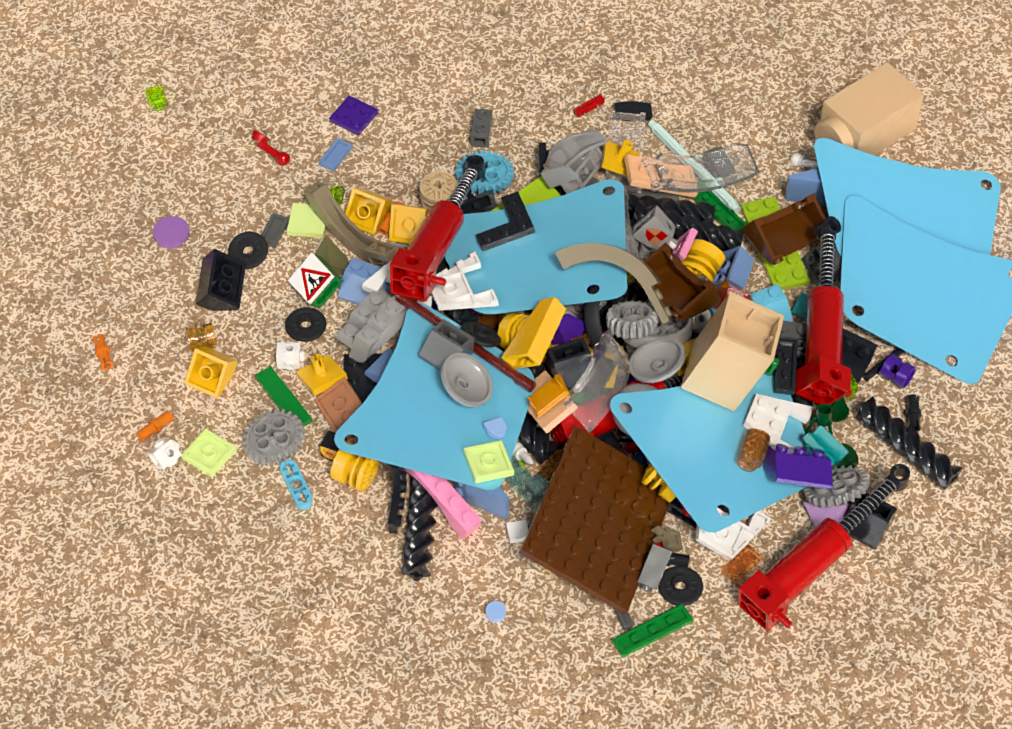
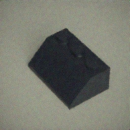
M213 249L202 260L196 304L210 311L239 310L246 263Z

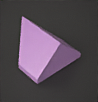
M803 502L815 527L825 518H831L840 523L841 520L845 519L844 517H846L852 505H844L842 503L839 507L833 505L829 508L826 505L821 508L820 505L815 507L814 503Z

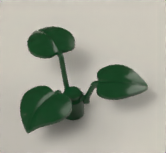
M844 397L830 405L818 404L816 416H812L811 422L804 430L805 434L809 432L814 422H816L819 426H828V431L833 435L832 422L844 421L849 415V408ZM841 443L849 453L836 467L841 468L842 465L845 468L852 465V468L857 467L859 460L856 451L850 445Z

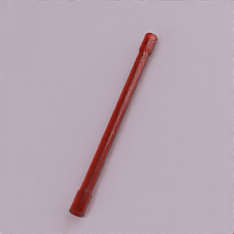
M402 295L396 296V300L399 303L413 310L434 326L443 320L419 304L415 299ZM474 343L473 353L514 380L516 384L529 393L535 389L536 382L519 373L482 346Z

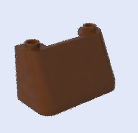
M813 193L805 197V199L797 201L775 213L753 220L744 226L742 230L769 264L773 263V265L784 261L783 257L815 242L819 244L821 240L815 233V226L826 218Z
M664 243L644 262L660 280L661 283L655 286V288H659L664 297L662 301L665 306L668 305L673 313L672 318L683 322L719 304L721 299L715 285L709 279L702 281L681 263L678 256L671 254L672 248ZM635 278L633 280L635 285L639 289L643 288L641 284L638 282V280Z

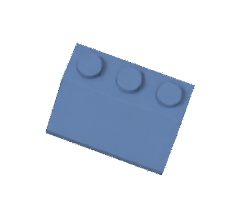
M742 246L723 252L726 260L721 269L716 272L717 276L713 280V284L718 288L717 292L721 299L719 304L724 301L729 292L742 296L747 285L755 259Z
M352 258L344 271L342 278L344 282L340 286L338 298L359 305L370 294V292L362 289V284L382 267ZM385 282L382 289L394 296L395 294L391 293L390 283Z

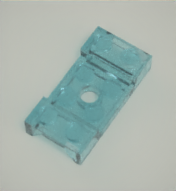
M512 455L510 462L514 469V476L505 477L504 480L536 513L549 481L546 478H542L538 473L532 477L531 473L527 469H523L519 465L517 458Z

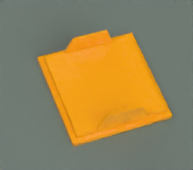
M557 374L530 397L528 396V399L539 418L567 396L569 391L561 374Z

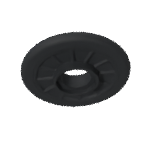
M252 231L238 234L233 238L228 248L229 256L246 263L245 269L259 266L268 254V244L265 238L259 233ZM246 247H253V251L250 254L243 253Z
M303 307L289 314L285 322V329L291 338L301 342H308L319 338L324 333L327 322L325 316L319 310ZM303 322L311 323L309 327L301 326Z
M469 321L461 326V330L475 338V344L484 347H496L501 343L498 333L488 325Z
M675 566L663 573L658 587L660 594L667 602L677 606L680 604L687 606L696 602L702 595L703 581L695 570L685 566ZM683 582L687 587L680 590L676 588L675 584Z

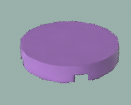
M169 216L159 220L153 228L154 240L163 248H178L190 236L187 222L176 216Z

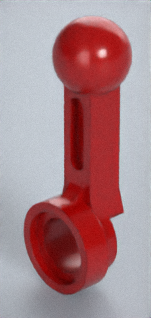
M254 129L251 138L259 142L257 146L275 157L279 165L286 166L289 164V154L287 152H279L268 144L269 138Z

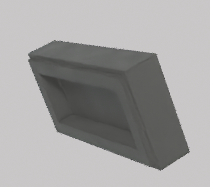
M275 213L271 215L261 234L269 247H277L289 224V217Z

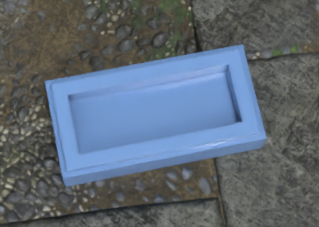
M337 138L319 161V166L335 172L352 150L353 144Z

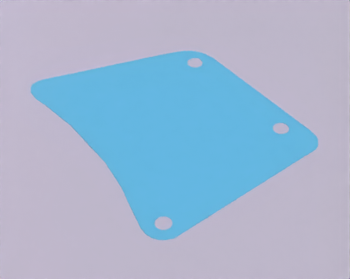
M819 138L815 141L814 150L828 214L837 218L841 224V231L836 234L835 240L837 251L841 256L843 250L845 201L849 196L854 195L865 198L902 222L945 242L990 255L1001 190L1000 182L993 174L984 171L941 170L919 167L871 155L832 139ZM981 181H990L992 188L990 190L983 189Z
M608 179L563 196L524 205L535 228V233L486 251H482L476 234L510 222L506 210L464 214L463 225L444 256L451 269L456 266V262L461 259L464 261L469 258V254L476 252L481 268L464 273L473 294L493 289L499 306L472 308L484 314H500L535 309L541 299L551 297L557 298L562 305L618 298L627 290V270L605 261L584 262L564 270L555 252L582 243L608 244L626 250L624 186L617 180ZM612 186L615 188V192L611 195L603 194V189ZM590 285H598L600 289L596 294H589L587 288Z
M857 195L849 196L845 201L841 291L844 294L845 315L856 325L958 380L968 384L978 383L1012 315V278L1008 274L1012 269V260L975 252L945 242L902 222L865 198ZM855 305L861 306L864 309V314L856 316L852 312V307ZM949 355L955 356L958 360L957 365H948L945 360L946 357Z
M414 303L409 306L406 312L397 346L379 382L364 403L337 430L334 438L335 444L343 452L485 490L499 488L505 477L475 484L463 454V448L502 440L511 461L530 404L528 396L530 397L533 394L535 388L534 376L528 367L513 369L501 358L504 352L497 347H484L474 343L471 356L478 359L489 372L493 384L492 395L480 407L472 408L458 403L446 391L441 379V370L424 361L418 355L431 330L443 319L461 329V325L426 304ZM521 375L526 378L527 382L524 385H517L514 383V378ZM502 417L507 426L506 435L501 439L489 437L483 428V423ZM347 435L357 436L358 442L354 445L347 444L345 442Z
M776 368L771 376L763 373L735 411L682 389L681 386L663 390L620 393L612 397L610 401L612 413L697 525L706 532L715 533L807 487L776 482L763 468L769 444L765 441L761 442L743 426L756 394L793 402L791 395L774 393ZM624 402L630 404L632 412L628 414L622 412L620 404ZM789 416L780 440L794 447L800 446L809 450L805 446L806 442L802 439L806 434L801 421ZM719 505L727 506L730 512L729 515H720L717 507Z

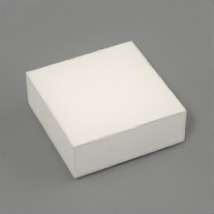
M526 520L506 523L509 542L524 541L528 532Z

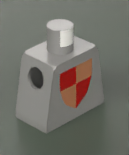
M655 206L633 225L631 237L653 250H657L664 243L674 249L678 243L673 238L675 225L658 206Z

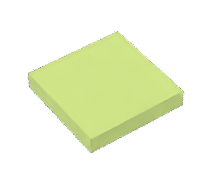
M293 203L287 235L324 238L326 226L320 220L311 204Z
M205 429L184 451L181 458L213 477L237 451V448L208 429Z
M502 440L463 448V454L475 484L514 476V469Z

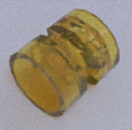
M212 322L202 324L200 328L197 326L186 328L191 352H194L195 348L203 346L209 348L217 347Z

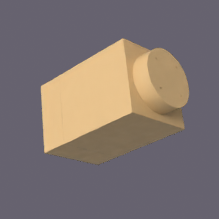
M886 62L823 102L821 119L815 126L816 140L819 138L832 139L857 150L876 155L917 128L924 93Z
M729 292L692 344L681 388L735 411L773 362L784 315L733 292Z

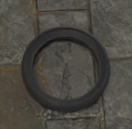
M593 285L588 293L596 294L600 289L599 286ZM623 295L609 300L611 308L612 305H617L618 302H625ZM600 301L585 303V327L592 345L601 352L618 350L623 345L624 340L622 337L618 338L613 334L609 343L605 340L600 324Z

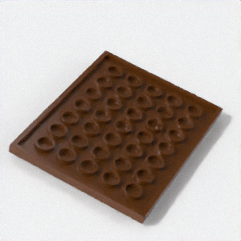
M575 425L568 437L518 553L625 614L629 610L638 587V579L652 544L655 543L653 538L657 537L655 533L651 532V529L656 526L661 527L668 509V502L658 495L661 485L651 490L649 488L651 482L646 486L641 483L647 467Z

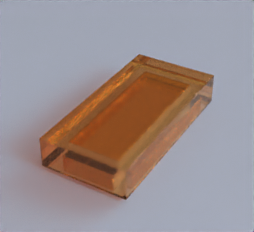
M748 544L721 569V573L737 585L763 560V556Z

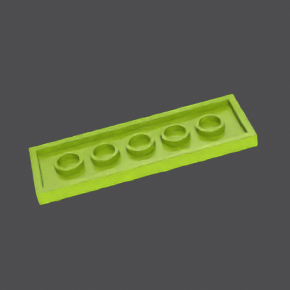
M776 197L745 202L740 205L747 224L760 217H766L781 210ZM798 251L783 257L784 261L773 265V263L769 264L759 253L771 286L778 284L782 290L810 284V279Z

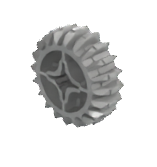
M625 300V302H618L617 305L614 304L612 308L608 309L606 323L611 334L616 335L618 338H631V340L633 338L640 339V337L647 338V335H652L656 331L658 315L653 305H648L647 302L641 303L640 300L637 302Z

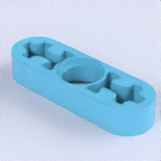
M287 459V462L283 461L280 464L281 476L296 507L300 510H307L313 504L312 494L297 463L294 460ZM286 467H290V469H292V476H290V473L288 470H286ZM295 481L302 483L299 488L291 487V484ZM301 493L303 494L304 499H307V502L303 503V501H301Z

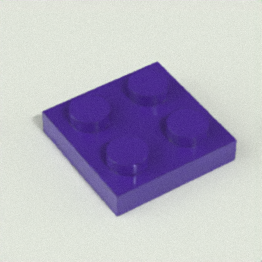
M349 95L329 117V121L359 136L377 116L378 109Z

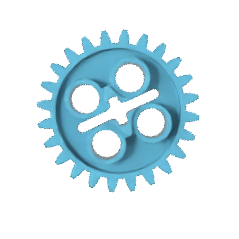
M475 150L474 155H479L484 159L485 179L484 182H482V179L475 180L471 187V194L477 191L479 195L482 192L493 190L495 195V191L502 193V188L507 190V185H511V181L514 179V168H512L513 164L509 163V158L504 159V154L498 156V152L491 154V150L488 153H485L484 150L478 153ZM462 156V160H459L458 165H456L457 182L460 181L464 174L466 156Z

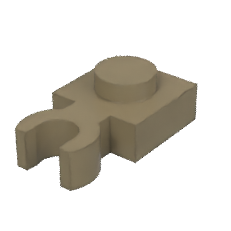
M660 526L651 529V532L657 535V537L653 538L655 543L662 542L663 548L675 552L683 549L680 531Z

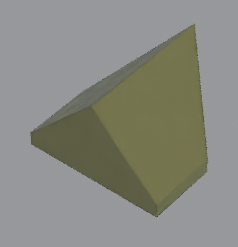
M325 235L316 255L322 257L338 275H344V271L348 266V258Z

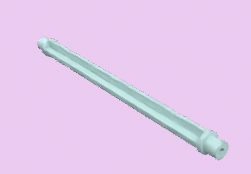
M654 120L648 123L651 131L686 166L692 167L693 173L730 210H733L735 213L741 210L738 202L659 123H656Z

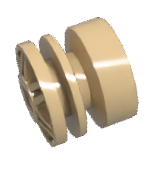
M442 171L427 174L420 182L421 207L428 208L429 212L436 202L441 200L448 201L458 185L456 179L449 173Z

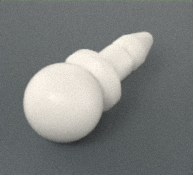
M794 153L790 158V162L794 166L818 168L816 161L809 160L807 156H803L800 153Z
M517 442L512 457H515L517 460H523L527 464H533L532 457L527 454V449L520 442Z

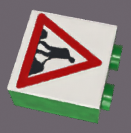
M314 253L308 256L288 280L310 305L321 308L344 282L322 257Z

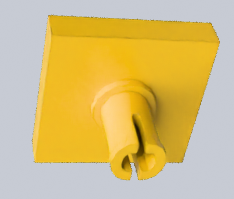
M624 140L622 146L608 141L603 147L601 168L628 177L624 158L627 154L639 156L640 152L632 150L633 143L629 140Z
M392 204L389 241L410 244L427 216L428 208Z
M315 354V357H311V364L296 371L298 379L314 396L326 391L342 378L348 379L346 372L330 355L323 357L321 354Z

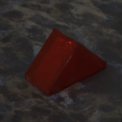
M725 278L717 289L721 302L714 309L719 308L729 292H733L748 300L752 299L748 290Z

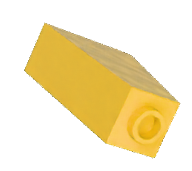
M551 297L541 299L501 357L513 369L541 364L566 311L557 298Z

